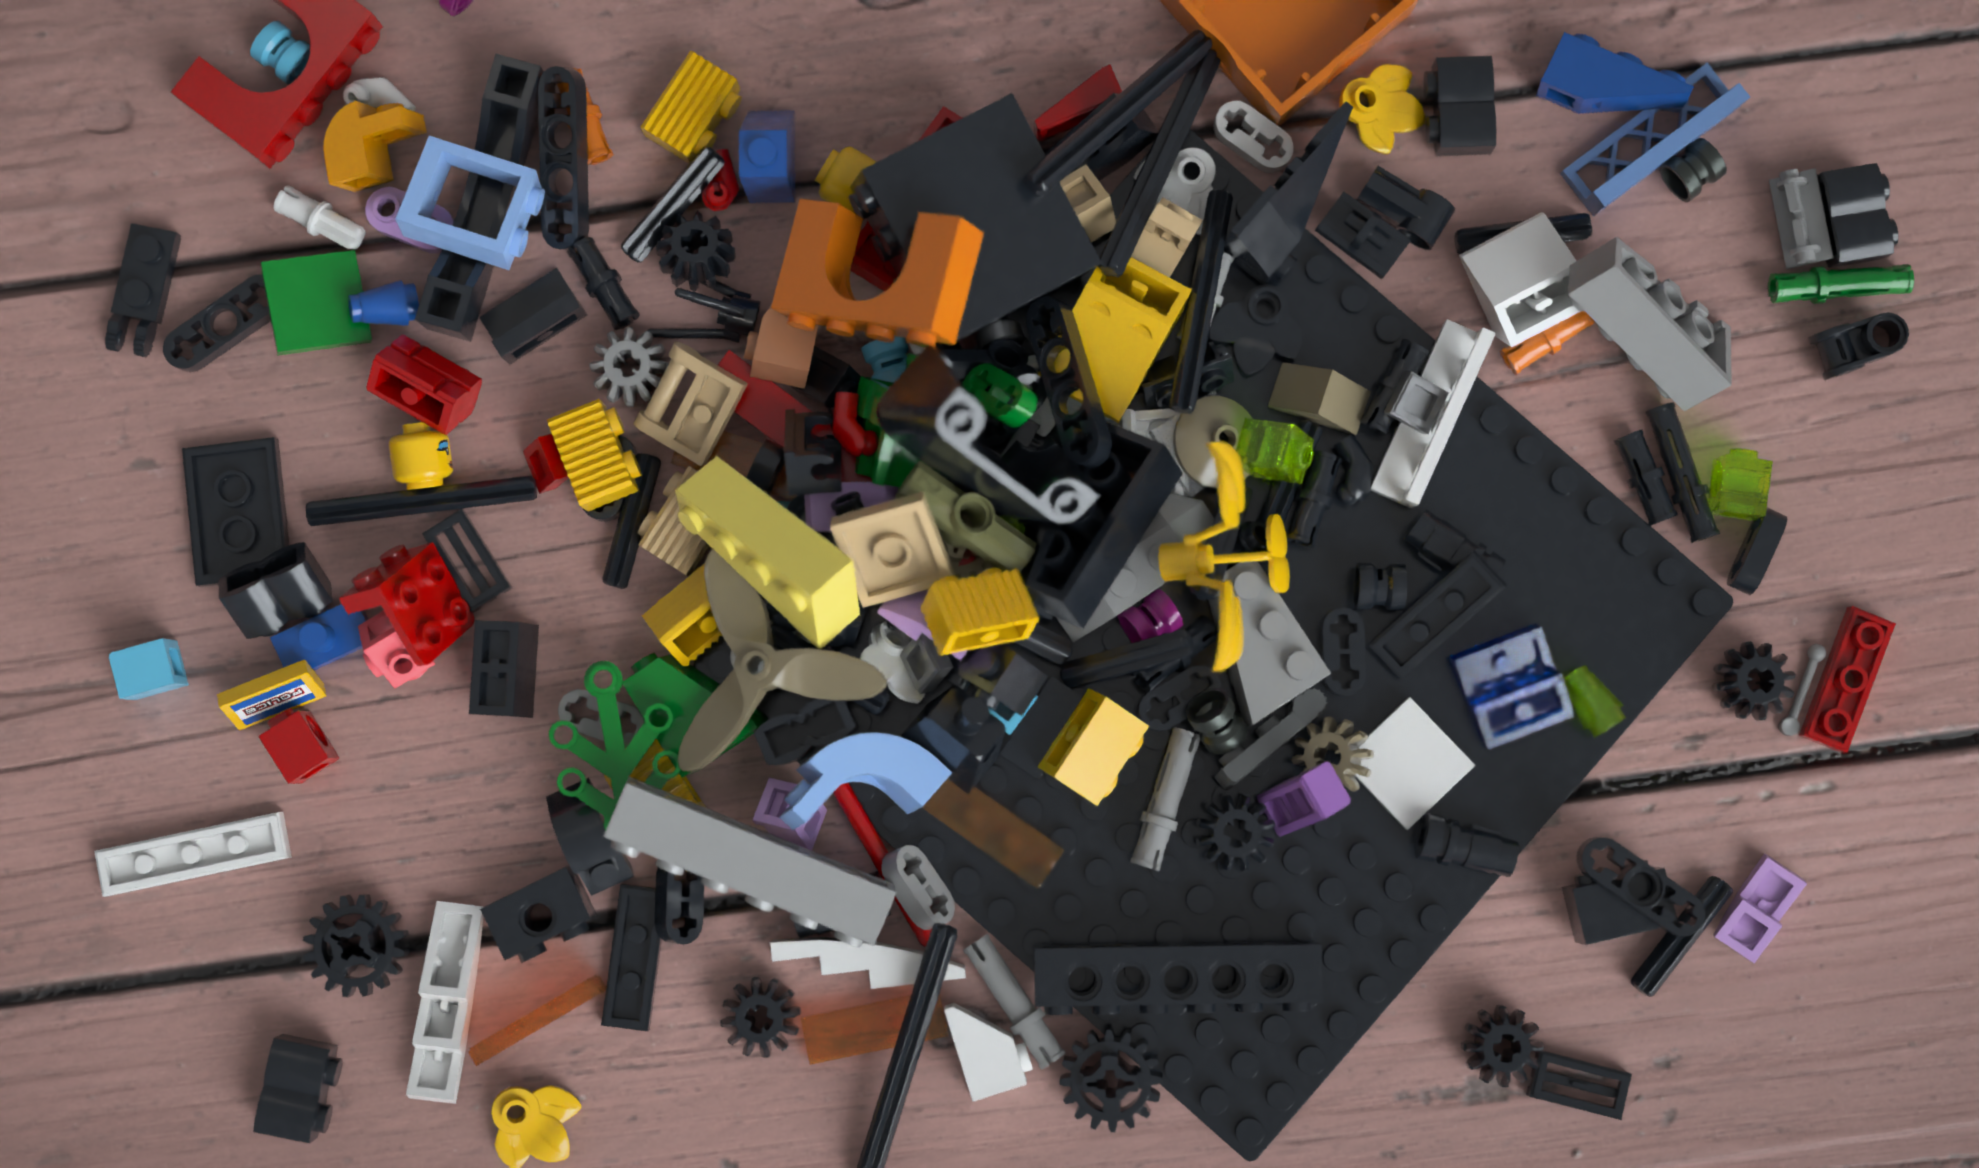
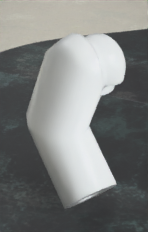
M386 78L358 79L348 84L343 91V98L346 104L359 101L377 108L384 104L400 103L404 105V108L415 111L416 108Z

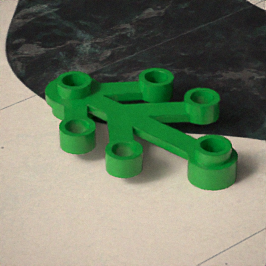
M598 661L586 670L584 684L587 691L597 698L606 752L578 734L576 726L565 720L558 721L551 726L549 740L556 748L568 749L611 779L614 799L588 784L584 773L577 768L564 769L557 778V787L562 794L570 797L576 796L604 816V828L606 830L628 777H630L660 732L670 728L673 722V714L670 708L664 704L657 703L651 705L645 712V722L625 749L616 694L623 685V677L620 669L615 664L609 661ZM599 671H608L612 675V683L605 689L598 688L594 684V677ZM656 709H662L668 715V721L662 727H655L649 721L651 712ZM561 726L570 727L573 732V738L567 744H559L555 739V732ZM669 750L659 752L653 759V771L644 783L662 789L668 779L677 776L681 770L678 763V755ZM663 756H671L676 761V769L670 774H663L658 770V761ZM569 773H576L581 779L579 789L573 792L567 791L563 786V779Z

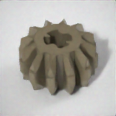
M1325 717L1322 729L1314 723H1309L1306 728L1311 739L1307 740L1297 737L1295 740V744L1298 747L1305 749L1304 755H1296L1291 759L1295 765H1306V768L1300 774L1324 762L1331 763L1330 760L1325 759V754L1328 749L1333 750L1336 754L1341 755L1338 765L1331 764L1340 781L1350 791L1356 792L1359 790V783L1354 775L1358 774L1369 777L1371 774L1369 768L1361 766V759H1371L1374 757L1373 750L1359 749L1366 742L1368 735L1363 731L1352 734L1354 723L1347 719H1344L1337 726L1335 718Z

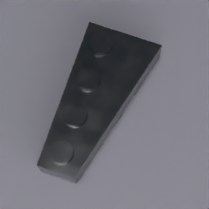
M1107 422L1111 435L1112 448L1107 460L1094 468L1077 464L1099 497L1076 520L1068 523L1054 522L1052 529L1045 531L1025 585L1046 613L1082 629L1090 620L1183 474L1165 444ZM1086 435L1088 444L1093 440V437ZM1087 445L1082 448V452H1088Z

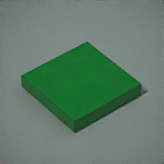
M355 250L261 262V273L277 356L371 343L372 336L369 323H352L349 313L348 295L363 292Z

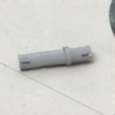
M1177 727L1172 728L1169 745L1147 812L1142 811L1140 821L1143 822L1130 861L1131 863L1156 871H1160L1163 854L1171 831L1176 832L1178 822L1175 821L1179 803L1185 790L1195 753L1201 741L1199 734H1194L1191 731Z
M986 934L963 950L964 953L968 955L1013 1024L1009 1027L1014 1036L1017 1034L1021 1036L1038 1062L1039 1068L1042 1070L1049 1066L1052 1061L1055 1062L1061 1058L1066 1052L1061 1048L1043 1021L1044 1012L1040 1007L1037 1009L1034 1007L990 940V936Z

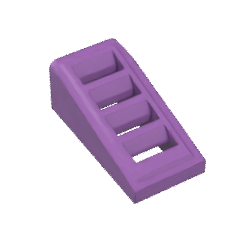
M1329 762L1317 765L1257 795L1259 803H1264L1267 807L1265 814L1268 819L1275 821L1274 830L1279 837L1326 819L1350 803L1347 791Z

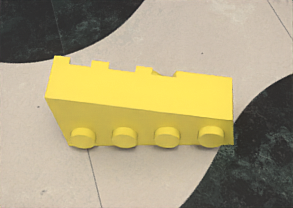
M718 456L675 490L680 510L678 518L683 526L692 534H698L817 649L821 650L860 615L853 560Z

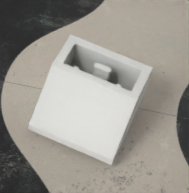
M1543 212L1459 255L1492 331L1496 333L1495 336L1510 347L1580 312L1573 306L1567 294L1570 265L1576 262V259Z

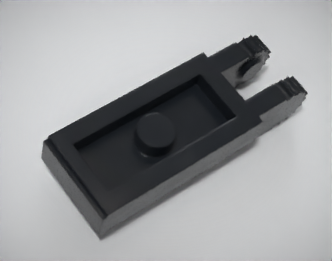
M131 223L111 308L113 315L107 325L105 348L107 350L117 352L122 349L131 318L140 320L136 327L133 342L134 354L141 357H148L150 355L158 324L162 325L180 247L181 235L177 232Z

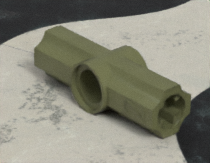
M921 461L913 467L897 490L895 496L897 499L924 492L942 539L953 547L968 548L993 567L1000 568L1002 572L1005 570L1011 571L1015 568L1021 572L1036 550L1037 543L997 516L991 502L985 496L978 493L966 494ZM960 513L970 518L973 528L967 527L961 521Z

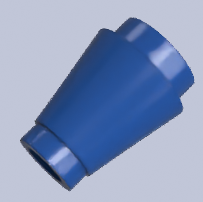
M402 280L354 295H348V306L352 323L362 322L408 326L409 321L415 320L419 307L415 284H403Z

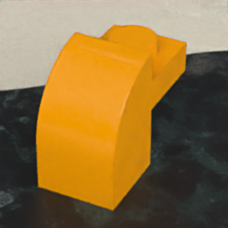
M353 101L345 105L332 118L325 133L323 152L329 185L357 192L393 181L387 145L427 133L424 115L406 109L400 103L384 104L377 108L359 101Z

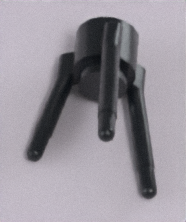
M716 280V286L713 290L727 296H723L722 300L677 288L675 290L677 297L719 310L717 323L725 325V329L650 328L647 331L653 335V338L725 339L739 343L741 335L749 336V331L754 332L761 301L751 299L752 294L736 290ZM704 281V282H699V283H701V284L707 286V284L705 283V281Z

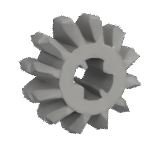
M632 327L625 328L623 341H620L613 331L607 333L608 340L612 346L607 349L603 345L596 344L594 347V351L603 357L604 360L593 361L589 364L592 372L602 374L593 382L594 386L598 390L609 388L606 398L612 403L619 400L623 394L625 405L627 407H634L636 393H639L644 401L649 403L652 395L647 388L650 385L657 388L661 379L655 375L664 373L669 365L668 362L658 361L666 353L662 344L651 346L653 335L648 331L642 333L636 341V333ZM633 357L638 365H640V369L638 371L632 369L634 375L627 377L620 369V365L622 363L628 365L625 360Z

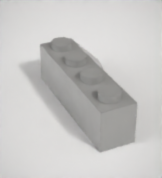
M1615 237L1570 265L1567 294L1573 306L1581 312L1585 311L1597 323L1601 334L1609 341L1614 340L1626 352L1628 360L1637 370L1643 369L1649 375L1663 397L1666 399L1671 398L1683 411H1686L1732 385L1731 327L1723 320L1713 324L1705 318L1709 315L1708 309L1696 300L1691 304L1686 303L1681 295L1680 286L1668 278L1662 283L1658 281L1654 266L1619 238Z

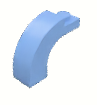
M862 733L848 736L826 746L796 769L805 779L801 780L784 798L789 807L779 818L792 830L798 828L811 818L839 785L849 782L867 783L877 787L887 794L904 812L910 814L923 807L952 772L933 754L908 739L885 733Z

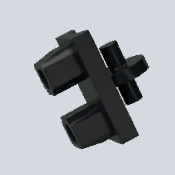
M1345 191L1315 229L1317 233L1381 280L1411 242L1409 238L1381 219L1380 215L1370 211Z

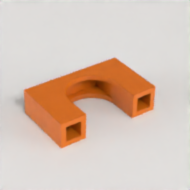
M799 199L771 305L772 309L788 317V325L806 331H814L816 325L826 326V330L847 337H853L855 330L864 331L867 337L888 343H893L895 336L906 337L908 343L923 348L931 345L935 346L936 342L955 345L984 234L981 230L961 217L919 212L907 261L899 278L881 295L868 300L856 301L850 286V269L863 218L839 203Z

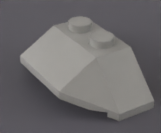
M1170 493L1084 629L1057 618L1073 643L1168 582L1162 579L1159 570L1158 554L1160 545L1162 543L1184 542V535L1196 534L1212 527L1214 517L1202 500ZM1207 539L1202 541L1203 545L1206 544Z

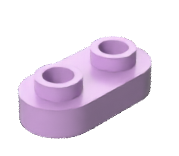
M383 187L370 195L365 206V213L369 223L378 232L428 253H440L442 251L441 248L402 235L395 218L406 194L405 191L394 187ZM386 203H394V213L387 217L382 216V207ZM435 205L431 219L453 225L454 218L443 207Z

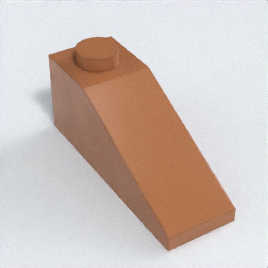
M770 307L762 316L759 333L749 331L744 359L753 360L750 377L805 389L819 325L815 326L814 331L794 328L787 324L788 317Z

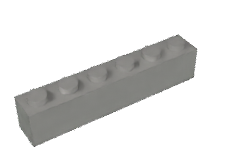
M631 777L627 779L604 834L605 838L612 840L610 846L623 854L637 857L640 851L657 858L655 864L663 870L682 875L685 869L702 876L700 883L710 889L727 893L728 889L732 888L747 894L745 901L757 908L772 911L773 906H777L791 912L790 919L811 929H816L818 923L836 930L834 937L856 947H860L862 941L873 946L875 945L897 893L893 883Z

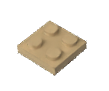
M924 492L831 517L830 528L839 550L853 560L857 595L862 607L925 591L937 580L946 576H955Z

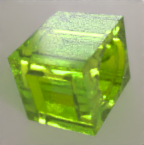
M1245 418L1236 451L1241 458L1243 470L1251 476L1302 484L1305 471L1313 459L1314 439L1294 424Z
M1741 448L1730 449L1729 454L1713 459L1709 486L1710 493L1708 494V503L1712 514L1749 521L1765 517L1773 461L1758 459L1757 451Z

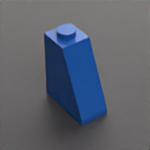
M748 111L739 129V178L749 203H795V111Z

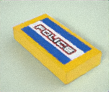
M301 660L217 694L219 708L240 731L273 718L287 709L301 707L327 695L322 680L306 660Z

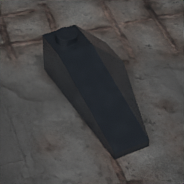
M1347 101L1313 137L1304 149L1305 153L1302 157H1295L1274 184L1275 188L1270 185L1229 233L1225 242L1224 252L1231 255L1235 263L1262 285L1266 284L1272 276L1280 281L1298 260L1292 253L1301 239L1353 109V106Z

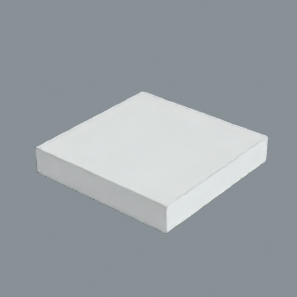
M1408 697L1368 735L1366 742L1359 747V749L1364 748L1374 751L1373 758L1361 759V766L1371 770L1370 776L1365 777L1358 774L1354 776L1405 830H1408L1458 783L1475 764L1413 699Z

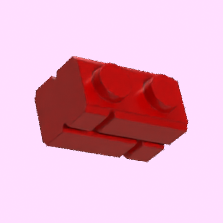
M402 334L391 343L390 347L386 346L376 354L373 359L366 389L442 434L447 435L457 427L459 422L462 423L472 414L482 385V378L432 351L427 346L420 345V343Z

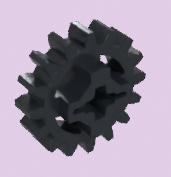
M350 894L340 896V908L332 902L325 903L322 907L327 917H311L309 922L317 931L316 934L303 936L304 942L313 945V951L304 955L303 958L304 961L316 960L318 967L313 970L311 976L314 979L325 975L328 978L325 990L332 991L339 985H342V996L350 997L354 995L358 986L363 997L373 994V982L381 989L386 988L390 985L389 978L386 975L387 972L397 975L403 971L401 965L396 962V958L409 955V949L399 946V939L408 936L409 931L396 929L394 924L402 917L399 912L388 916L384 913L388 905L386 900H380L371 906L370 894H361L355 905ZM348 914L363 915L353 927L338 922V920ZM381 929L385 936L386 948L382 947L379 935ZM360 936L359 946L364 949V952L353 955L351 952L354 945L349 942V938ZM327 943L331 945L334 958L332 961L328 954ZM359 964L376 969L367 976H350Z
M1107 1026L1105 1037L1099 1038L1097 1033L1091 1029L1087 1034L1088 1044L1086 1046L1078 1040L1073 1042L1071 1048L1077 1057L1064 1056L1062 1066L1070 1070L1071 1073L1061 1075L1059 1084L1071 1087V1090L1064 1095L1063 1101L1065 1104L1077 1102L1078 1107L1074 1115L1077 1120L1086 1114L1092 1116L1091 1128L1094 1130L1099 1126L1101 1120L1108 1121L1110 1133H1115L1117 1123L1121 1120H1124L1125 1124L1132 1129L1135 1127L1134 1114L1138 1113L1145 1118L1150 1116L1151 1109L1146 1101L1159 1102L1160 1092L1151 1087V1085L1163 1082V1073L1151 1071V1068L1159 1063V1057L1157 1054H1150L1148 1056L1144 1054L1148 1046V1041L1145 1038L1136 1044L1132 1043L1131 1029L1127 1028L1121 1038L1115 1037L1112 1026ZM1119 1050L1130 1055L1138 1065H1129L1120 1056ZM1101 1051V1059L1094 1066H1085V1069H1081L1087 1058ZM1106 1070L1115 1071V1076L1118 1078L1117 1087H1108L1107 1080L1103 1079ZM1138 1089H1141L1139 1095L1131 1103L1121 1107V1100L1129 1092H1138ZM1085 1093H1093L1103 1103V1107L1093 1103Z

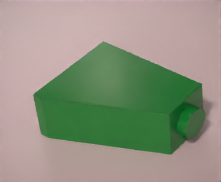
M654 652L631 666L635 674L624 680L623 686L643 718L646 710L653 704L660 703L670 708L673 714L672 725L668 730L660 732L657 740L664 751L669 750L679 756V748L693 719L720 684L690 664L689 666H682L672 654L657 657ZM656 709L651 712L649 721L655 727H662L667 723L668 715L664 710ZM755 709L742 731L717 758L752 736L764 722L769 720L767 716ZM668 756L672 764L676 768L675 759L671 756ZM681 769L679 775L683 778L699 770L683 771Z

